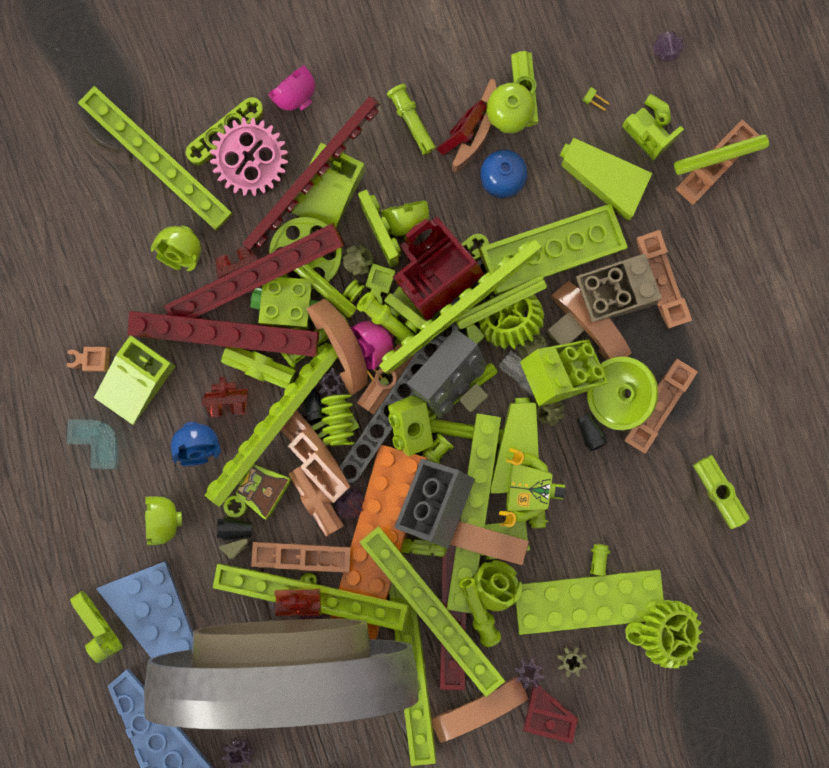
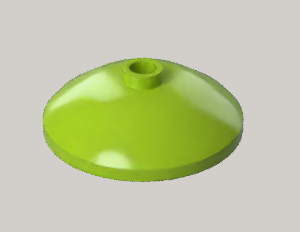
M615 357L600 364L608 383L587 391L588 404L595 418L603 425L616 430H629L642 425L654 412L658 400V386L651 370L641 361L630 357ZM628 389L631 391V396L629 398H627L625 395V392Z

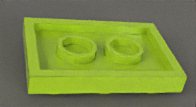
M366 189L358 193L360 205L390 268L399 265L401 250L396 239H390L389 237L391 235L388 232L390 227L385 216L381 218L379 216L381 213L379 210L380 206L375 195L370 196Z

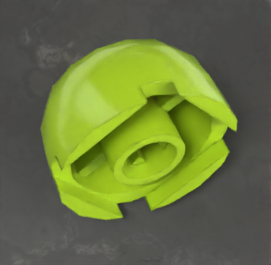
M505 83L499 85L491 93L487 101L486 114L489 122L500 129V131L516 133L526 128L532 120L535 102L531 92L525 86L518 83Z
M425 200L381 210L382 217L385 216L390 227L388 232L394 236H403L404 241L406 239L405 234L416 224L425 219L429 220V208Z
M169 226L163 229L155 237L151 246V251L153 252L155 249L157 252L156 258L159 261L177 270L181 269L180 266L188 267L187 271L194 270L201 254L199 239L186 226Z
M159 496L146 497L147 545L164 544L172 540L176 535L177 527L182 526V512H177L175 504L170 499Z
M499 560L483 563L473 576L480 595L481 604L489 611H504L514 605L522 594L521 581L518 582L515 576L517 572L510 565Z

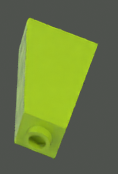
M576 138L572 139L570 145L565 143L560 157L564 158L561 166L604 203H611L613 210L624 220L630 221L652 173Z
M529 397L515 398V403H509L493 468L491 494L508 492L511 463L506 462V459L511 460L514 457V452L509 451L510 448L535 455L539 458L536 402H530Z

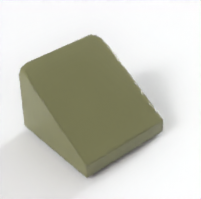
M475 384L459 401L464 409L472 412L488 395L478 384Z
M246 538L219 546L218 548L230 559H235L251 543V539Z

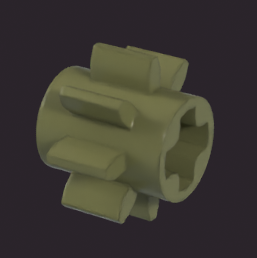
M354 245L346 249L348 254L343 256V264L348 272L353 273L355 276L357 274L363 275L370 271L368 266L372 265L373 257L367 248H363L362 245L358 247Z
M540 333L539 335H532L533 342L526 340L524 346L518 344L517 350L522 359L537 349L548 347L545 342L546 339Z
M561 401L543 406H538L536 402L537 419L541 424L549 422V425L553 426L565 417L562 413L565 406Z
M577 646L573 648V651L564 647L565 652L563 655H556L561 660V664L557 668L559 670L565 668L566 677H569L571 672L579 677V670L587 668L582 662V659H585L587 656L585 653L578 655ZM574 656L577 663L571 664V666L569 667V664L566 662L567 658L572 659Z

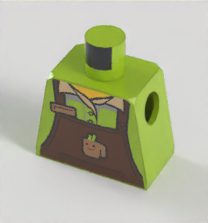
M253 464L249 472L239 482L240 487L236 495L266 520L270 518L292 480L287 476Z

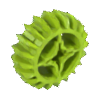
M533 294L478 321L481 327L480 330L489 343L492 342L496 348L501 345L504 350L509 345L514 350L517 344L524 346L526 340L533 342L532 335H539V328L543 327L544 312L541 302ZM527 310L529 312L527 317L525 318L524 312ZM496 319H499V320H498V323H499V324L495 327V326H494L495 321H496Z
M666 600L663 603H656L655 608H649L650 616H643L646 623L640 626L644 630V633L639 636L644 640L641 647L646 650L645 655L651 658L654 664L661 667L675 669L683 665L687 666V660H694L693 652H699L697 644L702 643L699 635L703 631L698 629L702 622L696 619L698 614L692 611V607L680 601Z

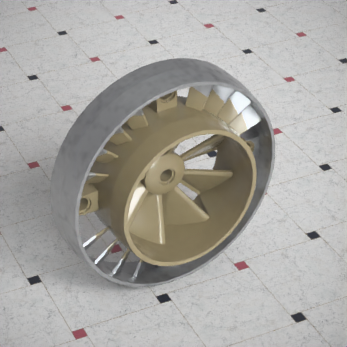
M356 619L275 620L196 629L193 631L192 649L167 653L148 660L144 687L146 720L165 726L196 729H260L344 722L404 710L415 705L419 700L418 675L412 645L399 641L369 639L367 622Z

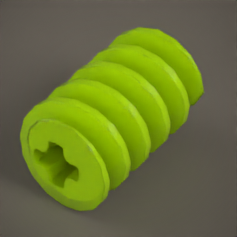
M332 395L321 400V403L328 405V407L322 409V413L329 415L322 419L323 423L329 425L323 428V432L330 434V436L323 439V442L330 444V446L354 445V442L347 440V438L354 435L353 432L347 431V428L353 426L354 423L346 421V418L353 416V413L346 411V408L353 406V403L345 401V399L352 395Z

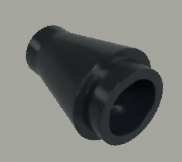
M316 387L311 390L303 401L304 418L307 419L308 423H317L326 417V414L322 413V409L325 406L321 403Z
M590 414L577 419L585 447H588L590 452L608 443L606 440L607 435Z
M228 517L217 520V538L223 539V541L251 537L252 522Z

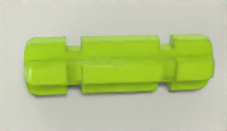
M405 539L401 553L410 554L412 551V554L432 556L434 554V556L443 557L447 549L424 540H414L412 542V539Z

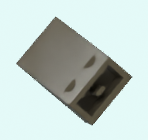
M645 253L576 276L592 322L636 312L657 305L662 299Z

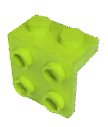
M278 277L262 286L259 325L310 330L311 324L306 308L310 306L311 281L307 279Z
M399 286L393 295L390 293L384 303L390 308V313L395 318L399 316L406 321L404 325L414 333L417 331L421 332L420 327L427 320ZM438 311L434 315V317L431 318L433 321L439 315L440 311Z

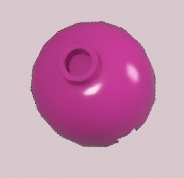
M302 65L283 80L277 88L269 92L268 96L281 109L292 111L299 107L302 111L312 103L310 97L315 92L314 78L307 67Z
M369 320L351 327L363 353L366 368L374 370L380 367L379 365L383 362L382 358L393 350V334L381 324L377 325Z

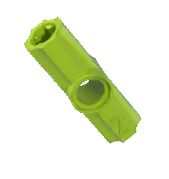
M520 51L511 54L513 83L529 87L535 102L534 115L527 127L538 124L536 82L534 80L532 53Z
M226 347L221 360L225 365L241 370L252 378L262 382H270L284 389L293 383L297 372L292 368L274 362L273 359L257 352L252 353L242 348Z
M709 455L692 465L707 489L708 497L716 504L729 528L734 529L746 523L750 518L737 498L734 486L727 481L714 457ZM720 485L726 490V495L722 499L716 494V490Z

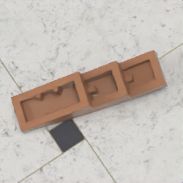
M741 120L713 150L760 135L744 120ZM739 157L692 171L676 190L694 205Z
M296 410L282 427L281 431L291 441L288 447L303 462L300 468L334 503L350 486L325 444Z
M253 542L251 567L349 572L351 547Z

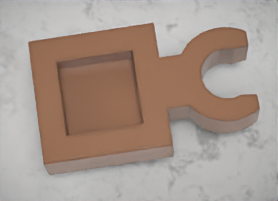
M84 347L83 353L77 350L68 351V354L76 356V360L74 363H67V367L73 369L82 367V371L108 372L110 348Z

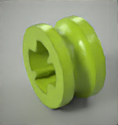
M355 279L346 288L343 296L345 298L349 297V301L353 303L362 294L365 286L358 285V280Z
M231 496L225 501L224 510L230 517H240L246 512L247 504L238 496ZM234 499L237 503L242 504V508H239L240 512L237 514L235 510H230L229 505H233L231 501Z

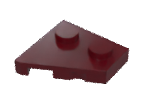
M479 100L470 107L449 132L451 134L450 138L439 144L436 150L443 156L462 141L464 143L468 142L475 133L473 128L482 122L484 118L482 114L487 105L482 100Z
M533 683L523 731L573 744L578 719L544 691L540 685Z

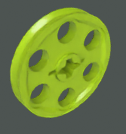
M310 217L292 219L283 224L274 234L269 254L275 252L280 247H285L311 234V229L314 226L324 228L328 225ZM291 226H296L300 230V235L295 240H291L287 236V230ZM342 248L336 249V257L333 260H326L322 256L307 264L312 269L322 268L325 272L324 279L329 282L336 275L340 267ZM288 273L280 277L288 278Z

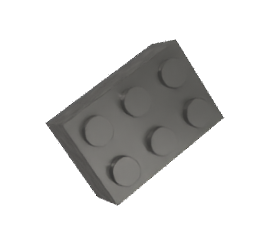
M455 329L410 379L407 385L414 396L426 402L427 410L440 419L444 414L451 411L454 402L468 391L470 384L484 373L487 364L478 344Z
M421 459L394 528L448 549L475 479L460 470Z

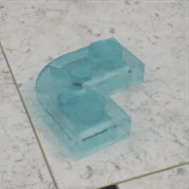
M68 420L67 444H91V469H117L118 439L114 430L102 421Z

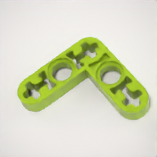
M80 591L70 599L72 606L95 637L85 645L89 656L96 663H100L122 649L120 640L88 595Z

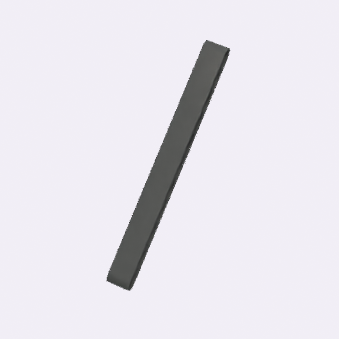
M480 260L478 262L480 268L485 267L483 261ZM477 281L472 286L477 287L480 283ZM459 296L453 300L452 305L460 300ZM456 321L449 326L452 332L455 329L460 330ZM438 335L415 354L340 466L343 475L344 469L348 465H353L357 469V474L353 479L346 478L348 483L357 482L377 454L379 447L383 445L393 430L388 417L384 414V410L388 405L405 399L398 395V389L402 385H407L413 377L411 370L414 366H423L430 358L425 354V348L433 345L438 349L448 337ZM380 425L384 428V435L381 438L372 437L371 429L373 426ZM367 445L370 447L371 453L368 458L361 459L358 456L357 450L360 446Z

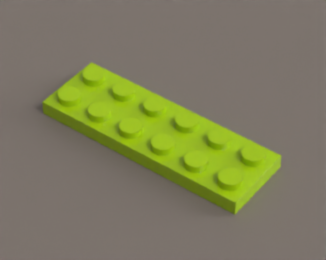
M610 203L480 247L478 250L487 273L493 274L499 269L498 264L505 258H513L518 254L517 249L525 242L529 241L531 243L536 239L542 247L543 252L494 290L496 295L539 275L546 278L626 250L628 246Z
M657 569L605 576L522 584V594L515 603L519 635L627 624L631 622H646L643 616H650L649 608H655L656 603H663L664 601L661 572Z

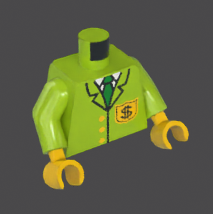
M514 448L509 449V451L514 452V457L511 460L506 459V462L511 463L506 500L507 511L499 512V515L506 516L505 522L500 523V526L512 527L515 523L525 522L540 515L544 509H548L550 498L563 500L565 495V485L552 483V473L548 472V467L535 455L524 453Z

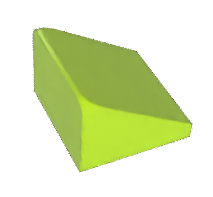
M475 324L465 327L467 337L476 344H479L484 339V334Z

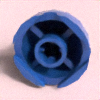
M500 149L492 152L484 160L480 169L482 186L491 196L499 199L517 195L524 188L527 180V166L524 159L518 153L509 149Z
M197 422L184 424L173 435L171 440L173 462L176 464L177 461H180L181 466L205 464L208 462L207 457L214 455L215 459L221 453L217 434L209 426Z

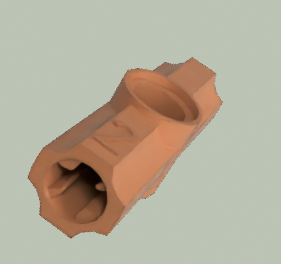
M398 343L394 349V352L400 349L402 345ZM415 354L391 373L393 381L390 385L384 386L379 382L380 375L385 373L382 369H379L357 404L375 415Z
M300 467L288 474L299 491L305 508L311 516H314L326 537L344 526L331 505L332 501Z

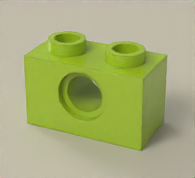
M412 395L388 405L390 412L388 419L393 428V444L397 450H402L404 454L411 456L434 446L425 401Z

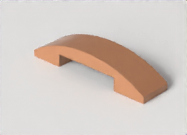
M490 79L481 99L486 105L491 93L496 89V83L493 79ZM485 114L472 145L461 144L452 164V171L458 172L464 168L482 148L492 126L487 114Z
M657 230L637 237L640 255L646 254L662 299L657 306L668 329L692 321L684 298H681L666 255L668 251L661 231Z
M568 281L550 296L565 314L569 312L600 347L598 352L605 360L615 357H628L631 354V350L623 336L609 318L592 322L581 290Z
M322 299L306 308L316 329L324 328L345 369V371L340 373V376L349 394L353 395L367 386L368 374L363 353L353 331L343 316L326 299Z
M676 359L657 385L658 400L654 412L642 425L630 429L624 441L646 454L658 435L657 432L698 371Z
M459 521L450 545L523 565L529 541Z
M518 676L501 684L487 697L482 695L454 710L450 709L432 718V726L440 743L502 716L529 698Z

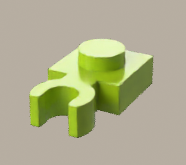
M372 264L365 287L371 289L374 298L382 304L381 294H389L396 271Z

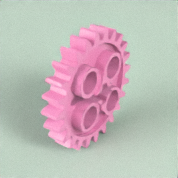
M242 118V125H238L233 120L234 128L230 129L225 125V135L220 132L217 133L221 139L220 142H212L217 147V150H210V153L216 156L215 159L210 160V163L218 165L213 170V173H221L218 181L223 182L226 180V189L233 185L234 194H237L240 189L243 190L245 197L248 190L252 191L254 197L258 189L263 194H266L265 186L274 189L272 181L280 183L281 180L277 176L278 173H286L281 168V165L288 164L287 160L282 159L288 152L280 150L285 145V141L277 142L280 133L272 135L273 126L271 125L265 129V122L263 120L259 126L256 125L255 118H252L250 124H247L245 118ZM250 135L253 137V143L250 146H243L240 143L241 137ZM259 140H262V145L253 154L255 160L253 162L249 160L241 173L236 175L237 169L245 162L244 154H251ZM262 150H270L273 153L272 159L269 161L261 160L259 154ZM229 154L238 155L239 161L236 165L231 166L226 163V158ZM254 168L258 171V177L255 180L246 179L245 173L248 169Z

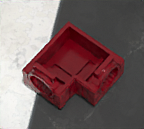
M438 216L432 221L423 220L405 234V242L399 247L411 263L393 276L403 292L427 321L484 276L479 264ZM432 229L430 236L425 241L413 245L420 233Z

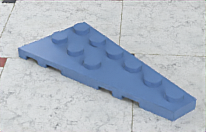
M167 561L96 588L151 658L192 649L193 631Z
M129 668L108 685L117 711L121 714L125 724L127 736L131 739L135 749L134 753L140 768H214L180 727L160 725L145 719V686Z

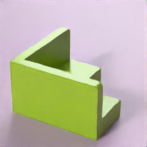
M641 108L635 115L632 113L622 125L624 130L653 161L675 143L684 130L680 126L669 135L662 126L657 124L656 120L645 108Z

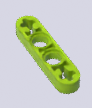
M254 97L245 99L187 146L186 156L188 160L197 166L209 161L214 155L210 151L208 152L202 143L205 141L211 150H217V147L210 143V136L218 132L225 135L224 126H228V122L231 119H239L242 125L243 117L239 114L240 112L244 116L246 115L247 124L251 123L252 118H255V122L259 121L264 114L261 102ZM250 105L256 107L257 113L249 112L248 107ZM195 149L201 151V158L193 157Z

